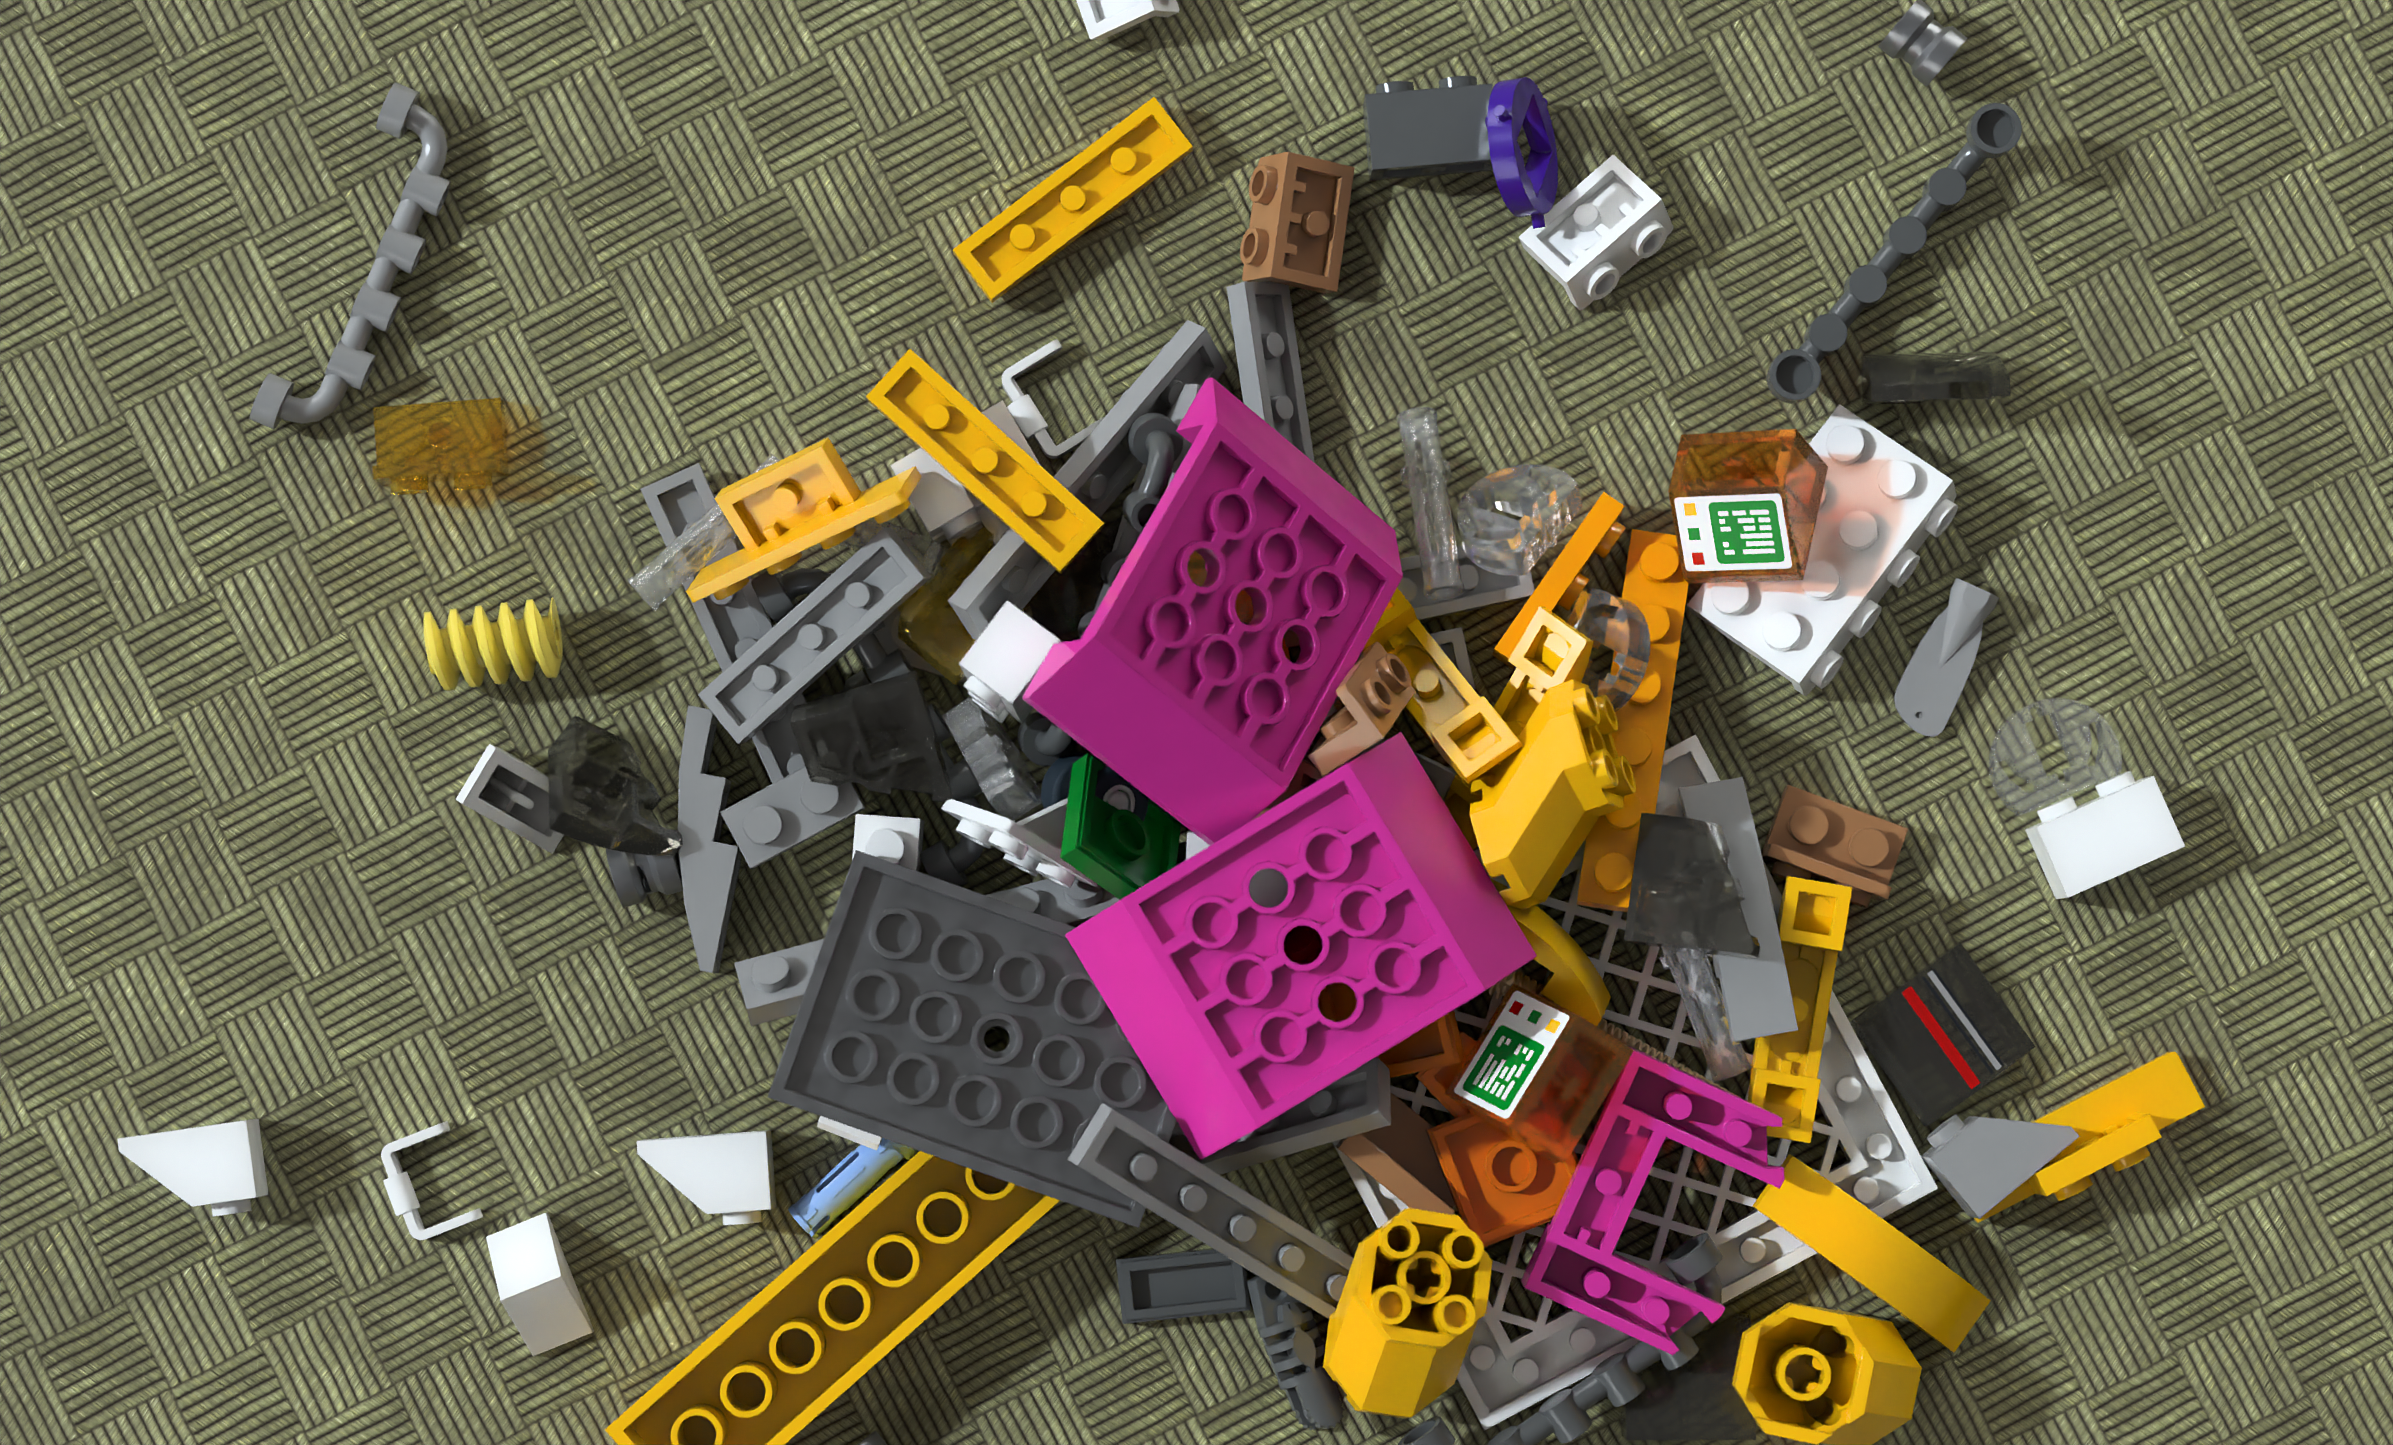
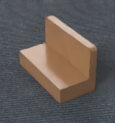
M1390 1092L1391 1125L1341 1139L1335 1147L1409 1208L1453 1215L1455 1211L1452 1208L1455 1206V1203L1426 1133V1130L1433 1126Z

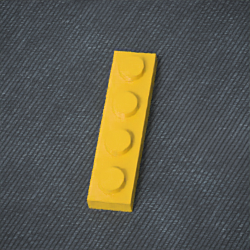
M1153 97L953 249V253L990 302L993 303L1193 151V146L1158 100Z
M911 349L900 358L866 396L872 405L1060 574L1105 526L1101 519Z

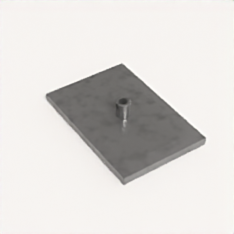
M855 851L767 1096L768 1098L1137 1228L1140 1226L1146 1207L1067 1159L1102 1103L1169 1143L1176 1123L1175 1117L1066 938L1065 934L1076 927L867 853ZM1001 1027L1007 1033L1009 1041L1003 1051L994 1052L986 1047L984 1035L988 1029Z

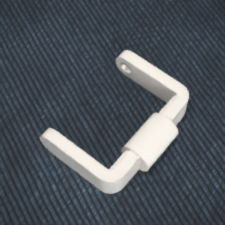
M1058 339L1051 341L1015 363L1002 374V386L1012 401L1007 407L1026 439L1029 440L1034 437L1044 454L1051 459H1058L1080 446L1083 440L1091 434L1103 419H1099L1056 446L1046 431L1049 426L1029 394L1024 395L1014 380L1060 351L1063 347Z
M447 1121L391 1142L381 1152V1158L389 1177L383 1180L394 1212L396 1216L403 1214L409 1233L417 1240L434 1237L483 1217L479 1208L425 1229L417 1208H420V1204L407 1171L403 1172L396 1151L450 1131Z

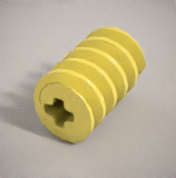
M553 597L551 598L548 616H541L533 599L526 600L522 619H515L508 603L505 602L500 604L497 622L490 623L482 605L475 606L472 624L465 626L455 608L449 610L446 628L439 629L431 611L424 612V639L429 668L433 675L436 674L444 690L451 691L456 689L460 672H462L470 687H480L484 680L486 668L494 683L498 685L506 684L511 665L519 679L524 682L532 680L537 662L546 678H557L563 656L562 633L557 606Z

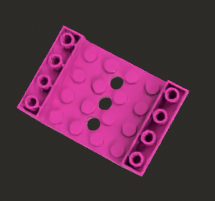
M1213 377L1204 381L1176 430L1192 446L1080 640L1052 645L1022 697L1033 708L1208 845L1214 844L1252 821L1286 791L1338 696L1336 689L1355 665L1403 577L1395 530ZM1194 551L1199 553L1205 560L1207 576L1202 586L1196 585L1188 573L1187 563ZM1241 590L1248 593L1252 599L1254 615L1248 625L1238 618L1235 610V601ZM1289 628L1297 634L1301 648L1300 655L1295 663L1287 659L1282 648L1284 633Z
M1402 732L1346 763L1065 934L1200 1160L1263 1126L1476 997L1537 957ZM1274 869L1285 877L1288 892L1285 900L1280 905L1272 908L1262 907L1251 898L1249 883L1253 875L1258 871ZM1299 925L1313 928L1318 932L1322 940V950L1319 957L1307 965L1296 964L1289 960L1283 948L1286 934L1292 928ZM1334 982L1348 985L1356 996V1008L1353 1014L1340 1022L1326 1019L1318 1008V997L1321 990Z

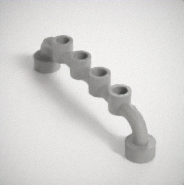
M395 82L389 90L379 113L376 129L399 139L403 137L407 129H410L420 138L422 151L416 166L411 171L405 184L401 201L393 220L382 237L367 280L356 297L350 319L341 340L337 343L330 357L320 388L311 397L297 398L291 396L294 388L293 382L268 373L255 398L250 413V420L271 429H275L281 419L300 424L320 421L335 411L344 398L348 386L358 390H362L372 371L376 355L366 352L364 349L374 327L384 332L389 330L401 301V297L389 293L399 269L409 274L414 272L426 243V239L415 235L422 215L425 211L437 216L451 186V181L440 177L448 150L445 131L434 115L417 105L420 92Z

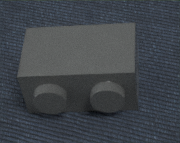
M1454 76L1439 80V88L1414 90L1413 82L1394 81L1377 85L1376 93L1365 94L1363 115L1369 181L1493 171L1488 143V129L1485 124L1493 84L1477 85V78L1474 76Z

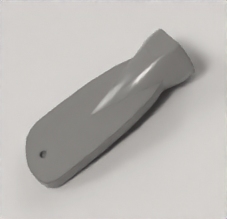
M1958 578L1955 579L1950 590L1948 606L1936 617L1919 642L1897 685L1894 695L1895 708L1901 718L1911 729L1924 736L1935 737L1944 730L1973 667L1981 641L1983 621L1995 609L1999 597Z

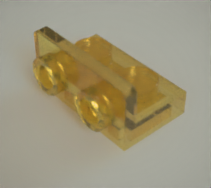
M501 398L373 407L377 466H372L373 480L380 485H390V494H423L429 492V482L453 480L455 490L487 489L493 487V477L509 476L504 401Z

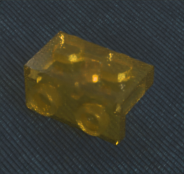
M982 527L971 540L962 536L955 541L941 559L940 566L943 569L928 585L926 583L923 584L897 608L901 612L897 637L955 686L965 676L959 663L976 640L970 636L948 600L957 591L965 578L974 571L992 550L994 534L985 527ZM1041 588L1021 610L1023 613L1039 598Z

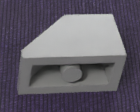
M1954 1115L1928 1135L1926 1139L1932 1147L1922 1154L1921 1157L1969 1217L1980 1219L2080 1136L2071 1126L1969 1116L1962 1122L1957 1115Z

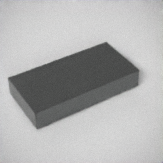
M1213 1248L1116 1259L1123 1324L1250 1310L1246 1268Z

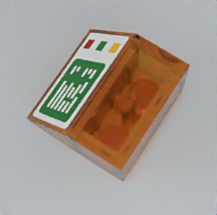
M1797 429L1681 435L1668 492L1682 575L1688 584L1796 581L1804 579L1828 466Z
M1513 983L1444 1094L1552 1163H1563L1571 1155L1634 1050L1581 1016Z

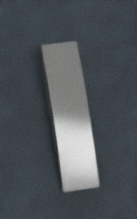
M688 705L678 785V848L684 905L700 971L719 974L743 854L738 846L719 843L724 821L720 812L727 807L732 781L723 777L707 775L718 719L710 709Z
M1743 777L1678 788L1701 915H1705L1716 978L1720 979L1731 1042L1797 1031L1798 1026L1777 921Z

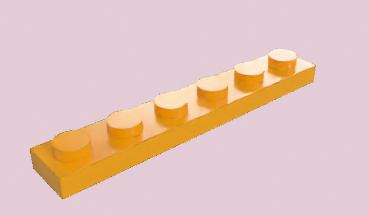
M1632 529L1607 696L1614 707L1618 721V731L1612 733L1618 757L1624 756L1630 764L1635 778L1636 792L1624 796L1623 809L1599 816L1587 835L1576 905L1641 914L1690 571H1687L1685 567L1681 538L1678 535Z

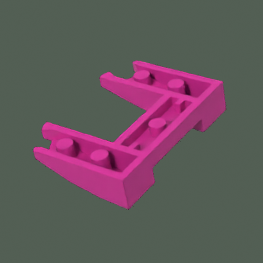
M1628 1046L1603 1100L1602 1105L1604 1108L1551 1223L1547 1222L1521 1282L1526 1289L1674 1355L1679 1349L1669 1336L1700 1311L1713 1324L1722 1316L1725 1306L1618 1255L1613 1250L1665 1137L1780 1189L1784 1182V1168L1782 1166H1768L1767 1126L1781 1127L1782 1117Z

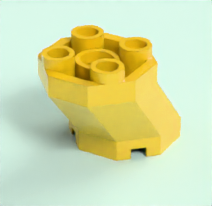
M1574 679L1549 687L1518 736L1522 747L1506 757L1495 774L1471 781V793L1482 796V800L1470 804V818L1482 861L1491 878L1504 875L1510 888L1500 891L1499 894L1505 904L1510 907L1524 909L1545 902L1599 816L1623 809L1624 796L1636 792L1635 778L1630 764L1624 756L1618 757L1612 733L1618 731V721L1611 701L1606 694L1594 698L1588 685Z
M1406 1208L1359 1243L1338 1306L1329 1316L1323 1362L1324 1369L1332 1380L1337 1381L1347 1394L1345 1397L1355 1411L1406 1419L1412 1418L1455 1384L1477 1322L1487 1312L1493 1262L1484 1250L1481 1239L1466 1226L1460 1216Z
M1789 1302L1742 1333L1732 1385L1765 1434L1816 1445L1819 1443L1830 1445H1873L1912 1419L1922 1368L1891 1321L1842 1310Z

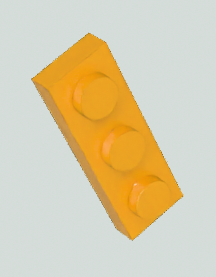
M1602 493L1495 646L1492 654L1494 657L1514 669L1515 666L1508 662L1538 608L1546 607L1554 612L1559 604L1567 611L1571 609L1590 581V579L1581 574L1594 553L1605 559L1626 529L1625 526L1617 522L1625 507L1623 504L1607 493Z

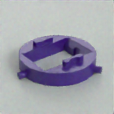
M1523 77L1504 80L1495 84L1490 95L1488 116L1485 119V124L1488 129L1492 168L1502 199L1514 216L1518 218L1531 216L1532 226L1535 229L1546 227L1544 214L1552 209L1555 202L1558 185V159L1554 130L1547 108L1548 101L1543 98L1540 89L1533 80ZM1522 126L1531 149L1525 166L1517 141Z

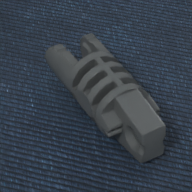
M1259 1276L1248 1280L1247 1284L1257 1330L1265 1345L1264 1348L1271 1361L1273 1372L1276 1374L1280 1390H1285L1292 1411L1296 1412L1295 1418H1298L1299 1424H1302L1303 1428H1309V1430L1336 1427V1424L1341 1423L1340 1419L1344 1417L1342 1414L1344 1410L1342 1408L1343 1402L1339 1400L1340 1393L1335 1381L1332 1380L1323 1367L1326 1346L1320 1336L1319 1327L1315 1323L1312 1309Z

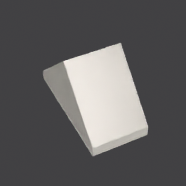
M489 744L456 800L553 854L584 803L585 798L505 750Z
M548 1212L486 1237L500 1301L532 1356L594 1332Z

